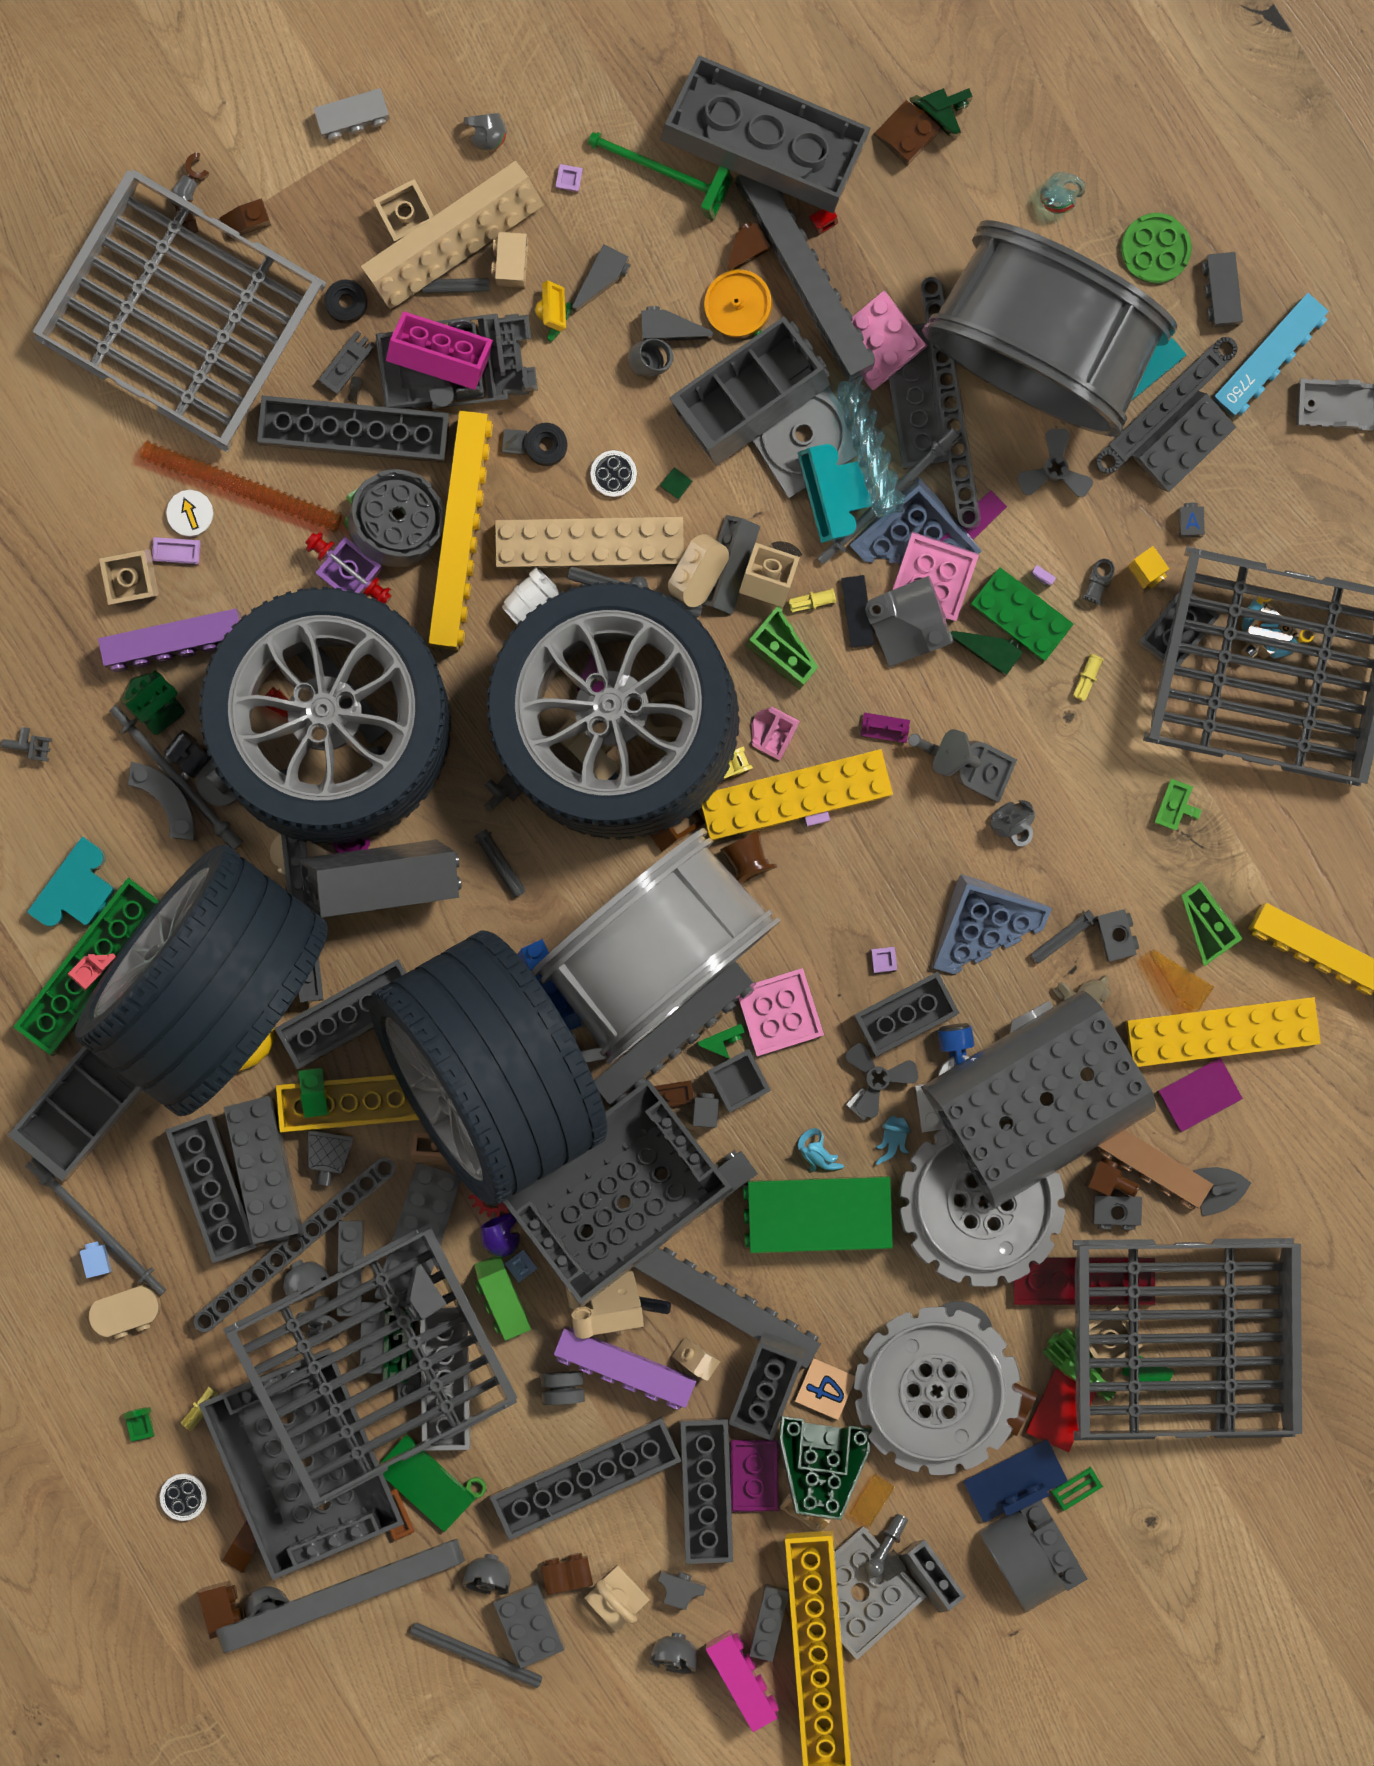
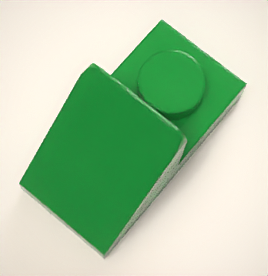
M739 1024L698 1041L700 1047L730 1059L723 1041L728 1040L730 1044L742 1039L740 1034L744 1033V1029Z
M323 1068L298 1071L301 1087L300 1097L305 1118L329 1115Z

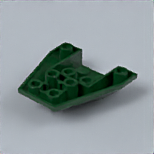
M781 1416L779 1444L795 1514L835 1520L842 1519L869 1454L870 1439L868 1436L871 1433V1429L855 1426L839 1428L804 1423V1419Z

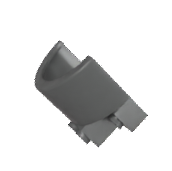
M1042 1500L1014 1514L1005 1515L979 1530L981 1538L1025 1612H1029L1065 1590L1069 1591L1087 1580L1085 1573ZM1028 1521L1032 1522L1036 1526V1528L1033 1531L1030 1528Z

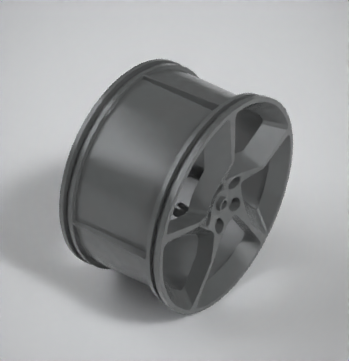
M981 221L976 229L977 233H975L972 239L976 251L939 312L932 314L929 318V323L924 325L922 330L924 336L938 350L961 367L1027 405L1078 428L1104 436H1120L1123 430L1122 426H1124L1127 420L1125 412L1156 346L1168 344L1171 336L1177 330L1176 321L1159 303L1146 293L1093 260L1026 229L999 221Z

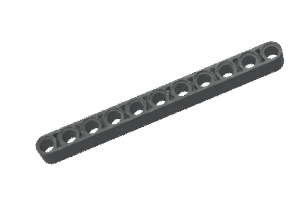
M935 277L925 278L921 284L926 323H929L931 309L936 306L942 307L946 300L944 287ZM930 284L938 285V291L935 294L927 293V287ZM930 343L944 434L949 430V425L952 421H959L961 424L960 429L956 431L961 436V439L947 451L959 523L964 528L973 530L980 525L981 514L956 362L950 358L945 363L938 362V356L942 352ZM946 375L953 376V382L949 386H943L941 383L942 378ZM949 398L957 400L956 406L952 409L945 407V403ZM956 444L964 445V451L960 455L953 454V447ZM959 467L968 468V474L964 478H958L956 475ZM965 489L971 490V498L967 501H962L960 499L961 492ZM967 513H975V521L973 523H964V516Z
M380 1158L302 1224L304 1236L297 1237L301 1241L299 1251H293L289 1247L291 1239L278 1244L195 1316L194 1326L201 1332H208L215 1328L391 1178L396 1171L395 1162L391 1158ZM383 1161L391 1165V1172L387 1175L381 1174L379 1171V1164ZM370 1177L373 1180V1187L370 1190L362 1188V1178ZM346 1192L354 1194L355 1202L353 1205H346L344 1203L343 1195ZM329 1207L337 1211V1218L333 1221L328 1220L325 1216V1211ZM309 1223H316L319 1226V1233L316 1236H312L307 1232ZM278 1253L282 1255L283 1264L281 1266L273 1265L271 1262L273 1254ZM256 1269H262L265 1272V1279L261 1282L256 1281L253 1277ZM238 1284H244L247 1287L248 1292L245 1297H240L236 1294L235 1289ZM220 1299L228 1301L230 1307L227 1312H221L218 1309L217 1304ZM202 1315H208L211 1318V1325L209 1327H203L200 1324V1317Z
M458 1539L442 1543L216 1630L221 1648L223 1653L236 1650L465 1562V1558Z

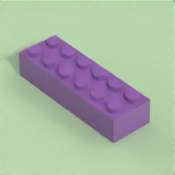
M231 609L98 638L103 665L113 672H121L127 670L129 665H134L138 668L150 665L152 660L162 663L173 660V656L176 655L185 658L196 655L195 651L203 650L205 653L217 651L216 647L224 639V635L227 632L230 633L232 626L242 619L241 613L237 609Z
M565 1326L554 1352V1355L558 1356L557 1361L570 1366L571 1362L580 1365L579 1370L585 1373L592 1374L595 1371L602 1374L601 1379L610 1383H614L615 1380L623 1383V1388L636 1392L637 1389L645 1392V1397L658 1401V1398L667 1400L666 1405L680 1410L681 1406L686 1408L696 1383V1378L595 1337L577 1338L574 1335L573 1328Z

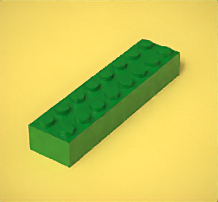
M128 877L13 1027L47 1054L55 1056L75 1030L86 1003L109 966L86 991L69 977L68 973L88 954H114L117 956L141 922L159 902V899Z

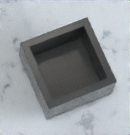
M750 1049L708 1070L729 1113L771 1091Z

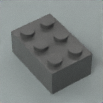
M1179 592L1137 643L1162 664L1165 658ZM1189 605L1186 619L1213 625L1220 615L1213 610ZM1183 628L1181 642L1197 645L1206 633ZM1178 651L1175 665L1180 666L1189 654Z
M538 1582L494 1600V1606L520 1668L565 1650V1645Z

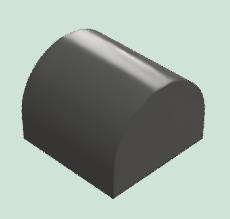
M452 386L430 389L429 391L432 402L440 407L451 405L455 399V391Z

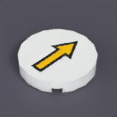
M185 490L174 495L168 503L166 511L167 520L172 529L180 535L187 537L199 536L207 531L214 516L213 506L209 499L201 492L194 490Z

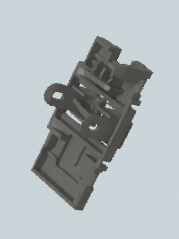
M518 313L498 318V314L436 321L442 324L448 323V326L477 335L476 324L471 322V320H478L480 336L493 340L488 359L489 367L484 369L488 398L484 399L483 377L481 376L476 390L453 383L457 402L447 407L509 399V394L518 396L538 391L535 367H523L520 349L521 340L532 339L529 315L519 316ZM393 332L375 334L385 407H413L415 409L432 404L433 409L440 408V406L432 402L429 391L430 389L451 386V382L386 361L389 342Z

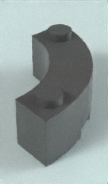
M131 762L128 785L147 791L160 802L168 817L170 838L196 841L194 813L185 794L169 777L160 771L140 763Z

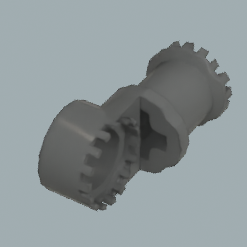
M1104 558L1094 564L1089 577V586L1081 598L1089 602L1092 600V603L1101 606V597L1105 588L1109 586L1115 571L1112 561ZM1104 562L1110 566L1111 570L1107 576H1101L1098 573L1097 567L1100 563Z

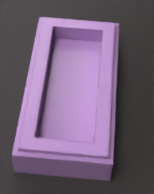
M153 537L152 561L199 565L201 541Z

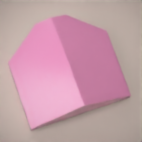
M774 707L757 712L751 724L752 746L780 761L800 721Z

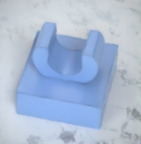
M524 1249L505 1263L518 1283L537 1269Z

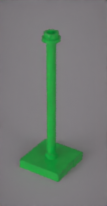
M592 132L588 140V145L595 150L597 147H600L704 192L706 197L701 205V209L706 218L715 220L733 181L729 169L719 166L712 183L707 184L601 138L602 133Z

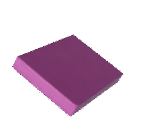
M1221 1057L1158 1090L1180 1132L1243 1099Z
M731 1440V1511H779L778 1440Z

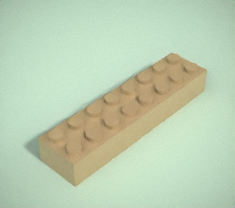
M514 161L361 267L381 299L391 310L494 240V238H497L498 232H506L544 206L527 174L517 161Z
M683 517L495 520L497 570L534 569L535 567L537 569H570L571 567H677L684 555Z

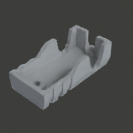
M1301 378L1298 383L1296 425L1366 431L1374 430V384L1362 383L1361 380L1351 379L1321 381L1319 379L1308 380ZM1309 401H1313V402H1314V406H1313V407H1310V406L1308 405V402H1309Z

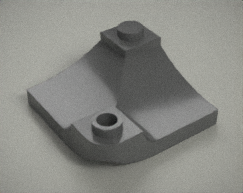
M930 576L876 596L866 604L865 611L876 632L889 667L954 642L946 623L947 618ZM874 605L880 606V613L877 614L873 611Z

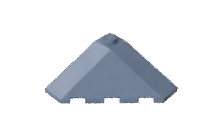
M920 477L906 487L849 544L865 562H874V558L889 559V563H902L912 532L936 540H940L948 532L953 539L946 538L942 542L951 543L954 546H959L978 554L982 552L976 542Z
M960 874L950 900L932 967L956 974L962 971V965L972 960L978 963L992 956L990 951L1002 945L1006 949L1022 941L1020 936L1032 930L1035 934L1042 931L1052 908L988 882Z

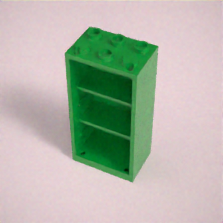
M889 1176L749 1180L748 1186H743L744 1201L748 1200L749 1209H744V1223L749 1224V1233H745V1248H750V1253L893 1248Z

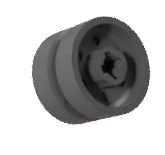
M583 1371L554 1372L540 1375L541 1387L551 1388V1390L541 1392L542 1405L585 1402L584 1389L573 1388V1386L584 1384Z

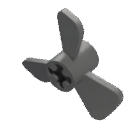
M1050 429L1045 435L1050 458L1046 461L1043 468L1024 471L1018 475L1017 480L1022 492L1025 495H1032L1047 480L1050 482L1063 480L1076 496H1086L1093 485L1092 479L1068 470V463L1063 458L1070 433L1066 429ZM1056 462L1060 464V471L1062 473L1057 475L1056 471L1051 473L1047 468H1052Z
M862 1043L856 1044L846 1053V1060L866 1073V1083L869 1086L856 1105V1111L860 1115L874 1118L878 1115L880 1090L886 1088L889 1082L913 1084L918 1080L916 1064L911 1060L886 1070L883 1067H875L866 1046ZM874 1072L877 1074L883 1073L884 1082L882 1084H873L871 1080L874 1079L872 1075Z

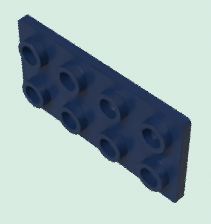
M1047 1439L964 1479V1484L983 1522H987L1003 1513H1006L1007 1516L1014 1514L1050 1496L1049 1490L1067 1482L1066 1475Z

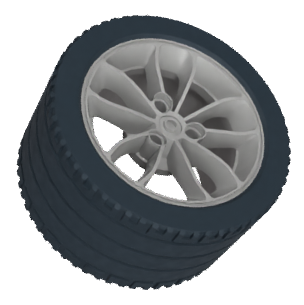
M596 582L591 586L584 584L582 587L570 588L566 593L562 591L557 596L546 599V603L543 605L540 603L531 613H527V618L523 621L520 620L514 631L510 632V638L502 644L503 647L497 654V663H494L492 667L493 671L489 678L491 684L487 689V707L489 708L487 718L489 731L493 736L491 739L496 753L501 759V763L519 788L541 811L545 812L547 816L559 824L565 825L568 829L580 832L581 834L586 835L587 833L591 837L610 839V837H615L616 840L635 839V836L646 837L647 835L659 833V830H667L675 824L678 825L683 818H689L692 813L699 810L701 804L704 801L707 802L709 797L716 792L718 783H722L726 772L730 768L729 762L733 760L735 748L737 747L736 736H739L740 723L737 693L730 672L715 641L707 629L703 627L702 623L689 610L686 611L683 605L677 603L669 596L664 597L661 592L651 590L648 587L639 588L636 584ZM614 641H630L631 643L620 672H607L597 645ZM644 645L656 648L665 656L662 666L638 682L630 676L636 654ZM589 648L593 654L598 673L589 675L585 681L566 662ZM674 667L682 683L685 708L672 704L649 703L646 691L669 669ZM560 668L580 688L576 700L543 699L550 682ZM597 681L604 683V688L600 692L592 691V686ZM632 700H639L641 702L640 708L636 711L629 709V703ZM552 708L575 711L576 723L553 736H544L542 734L540 712ZM664 713L678 717L683 724L676 741L666 742L648 732L644 727L649 714ZM603 722L606 724L604 732H594V726L597 723ZM584 732L592 742L583 762L582 774H579L564 765L552 753L549 747ZM638 735L667 753L650 769L630 777L626 743ZM602 745L617 746L621 766L619 777L616 780L596 779L594 776V760Z
M311 587V589L305 590L297 589V592L294 593L289 591L279 597L278 595L273 597V600L269 602L267 600L262 602V605L251 609L250 614L243 615L242 619L232 626L230 633L227 632L224 635V639L216 647V653H213L209 666L206 668L207 675L203 677L202 690L200 691L202 701L199 702V718L202 723L203 741L214 768L235 798L258 821L263 822L267 827L280 834H287L290 838L303 842L308 840L314 844L331 845V842H336L338 845L348 842L354 843L357 839L366 840L369 837L379 835V832L383 830L386 832L394 825H398L403 817L407 818L411 812L420 806L419 802L422 799H426L430 790L435 786V779H438L442 767L445 764L444 758L448 754L449 732H451L449 702L442 678L429 648L416 629L411 627L409 622L399 615L397 611L390 610L388 605L377 601L373 597L371 599L367 598L366 594L356 593L353 590L342 591V588L322 587V589H317L316 587ZM339 646L353 649L337 678L324 676L322 661L317 647ZM310 650L314 663L315 678L302 683L290 671L285 661L300 652ZM368 654L382 665L384 672L375 681L354 691L347 684V680L356 662ZM277 667H279L286 679L294 687L290 701L258 695L264 682ZM388 681H392L398 703L397 723L387 718L362 714L360 701ZM303 691H310L312 693L311 699L307 702H302L299 699ZM345 698L353 701L349 709H342L340 707L341 701ZM258 706H271L288 711V723L264 733H255L251 727L252 710ZM361 724L380 726L392 734V741L383 755H377L368 751L355 739L354 736ZM318 729L326 732L322 740H315L313 738L314 732ZM294 733L301 743L288 766L287 775H285L264 757L257 744ZM346 744H349L356 752L373 764L369 770L356 778L338 784L333 782L334 750ZM310 748L325 751L326 773L320 785L300 782L298 779L299 765Z
M216 846L201 856L173 884L120 950L94 989L79 1017L75 1029L76 1041L88 1050H92V1053L112 1068H116L120 1074L136 1086H140L144 1092L159 1103L164 1104L175 1115H189L206 1104L233 1078L281 1019L305 983L321 954L328 933L327 922L292 894L287 893L284 888L271 878L263 875L262 871L245 858L239 857V854L229 846Z
M480 930L466 940L459 942L440 955L433 957L371 994L369 1011L382 1050L403 1093L444 1159L467 1188L484 1203L494 1206L510 1198L511 1195L517 1194L534 1184L537 1180L544 1178L562 1165H566L605 1141L608 1130L606 1113L595 1081L579 1047L558 1010L533 973L515 951L496 934Z

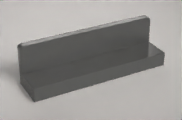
M725 516L718 542L728 549L729 560L707 600L701 604L702 606L733 614L739 590L760 530L759 525L740 517Z

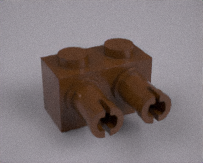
M1103 1158L1102 1161L1095 1160L1084 1186L1107 1196H1110L1112 1190L1116 1189L1135 1197L1140 1184L1121 1176V1170L1116 1168L1118 1164Z

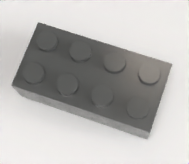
M1197 391L1131 456L1161 490L1170 492L1236 426L1207 393Z
M936 972L854 1014V1017L874 1056L877 1057L960 1013L939 972Z
M763 1332L728 1424L773 1441L807 1349Z

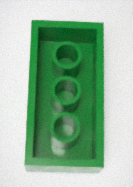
M1001 567L998 568L970 604L972 609L1042 663L1047 660L1074 625Z

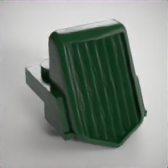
M943 88L923 97L915 95L910 97L909 100L930 116L948 136L958 137L961 134V130L952 109H955L957 112L969 107V102H971L973 96L970 88L947 97Z
M156 670L152 673L131 678L123 697L119 699L129 712L141 723H144L154 735H159L185 712L182 705L175 698L178 694L177 690Z

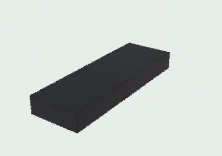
M865 576L841 578L851 648L874 645L872 625L865 611L866 604L868 603Z

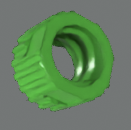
M473 1477L466 1483V1489L476 1498L482 1497L486 1492L487 1484L481 1477ZM474 1482L479 1483L482 1487L478 1493L471 1490V1485Z

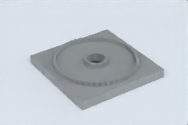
M829 386L752 440L788 499L806 489L797 452L809 447L830 444L838 452L839 458L836 464L842 465L868 450V447ZM801 425L809 426L813 432L811 439L806 442L799 441L795 436L797 427Z
M864 1525L835 1550L842 1644L856 1660L927 1597L889 1553L883 1562L884 1571L879 1577H870L866 1573V1563L870 1559L875 1558L881 1544ZM857 1583H863L868 1587V1596L863 1600H856L851 1595V1589Z

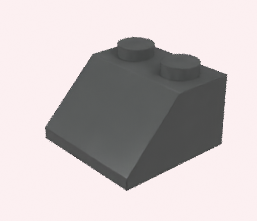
M419 1264L412 1267L405 1299L408 1305L405 1309L412 1319L417 1318L419 1321L424 1320L445 1306L446 1302L422 1265Z

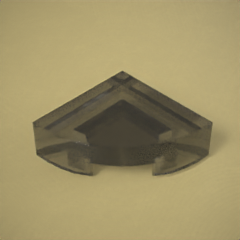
M353 376L351 379V390L348 395V400L351 403L357 404L363 383L361 378Z
M783 541L772 543L773 549L798 557L802 556L801 551L791 543Z
M892 1549L887 1554L883 1564V1574L886 1582L907 1570L896 1551Z

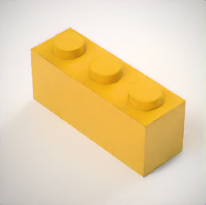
M1154 546L1136 557L1127 566L1143 589L1148 586L1151 589L1156 587L1167 577L1165 573L1169 570V567Z

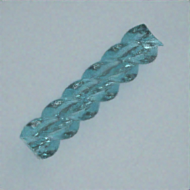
M863 376L849 382H840L837 397L844 411L846 426L851 432L852 445L858 454V464L864 474L865 486L871 495L872 508L877 517L881 518L892 513L902 512L903 510L900 507L905 502V496L895 489L898 475L895 471L888 468L892 458L891 453L881 446L885 434L883 430L875 426L878 412L868 405L871 391L868 387L861 384Z

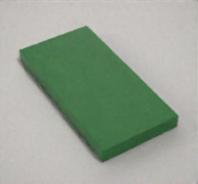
M406 1434L381 1463L412 1448L417 1443ZM421 1451L404 1461L399 1460L389 1465L387 1471L383 1472L385 1479L444 1533L476 1499L472 1493L426 1451Z

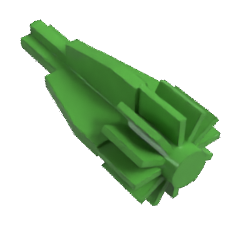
M1065 1328L1063 1332L1061 1331L1059 1334L1055 1332L1047 1340L1048 1346L1042 1353L1055 1366L1057 1365L1066 1376L1076 1382L1075 1335L1068 1328ZM1089 1368L1090 1382H1106L1100 1376L1103 1372L1100 1368ZM1116 1391L1097 1393L1108 1402L1115 1395Z

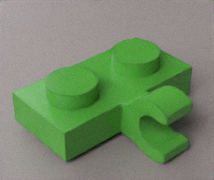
M1171 779L1154 823L1177 831L1183 814L1198 820L1202 810L1187 805L1193 786Z

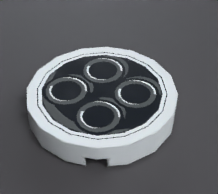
M612 450L602 453L595 459L590 475L592 484L598 492L608 497H619L631 491L636 483L637 471L635 463L630 456L621 451Z
M187 1473L176 1474L169 1478L162 1486L160 1493V1503L164 1512L172 1519L179 1521L191 1520L198 1516L205 1508L207 1502V1491L202 1481Z

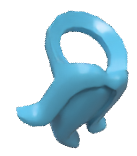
M891 1116L883 1124V1142L876 1146V1148L883 1149L887 1143H889L888 1152L878 1159L877 1165L892 1158L896 1153L898 1145H900V1150L903 1153H909L904 1145L907 1133H910L911 1129L903 1117L896 1118Z
M812 1128L803 1133L798 1141V1148L803 1158L811 1165L810 1171H815L816 1165L825 1170L844 1168L843 1164L831 1163L837 1160L838 1155H830L824 1149V1136L819 1129ZM813 1135L819 1136L818 1142L810 1143L805 1147V1142L809 1137Z

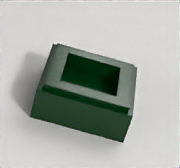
M674 467L660 487L677 500H680L693 481Z

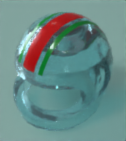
M1065 172L1053 173L1041 188V203L1045 209L1053 214H1065L1076 206L1075 199L1085 193L1086 185L1082 179L1073 174ZM1067 183H1072L1079 189L1069 190L1064 188Z

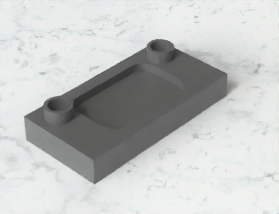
M698 55L665 123L661 141L834 214L871 128Z

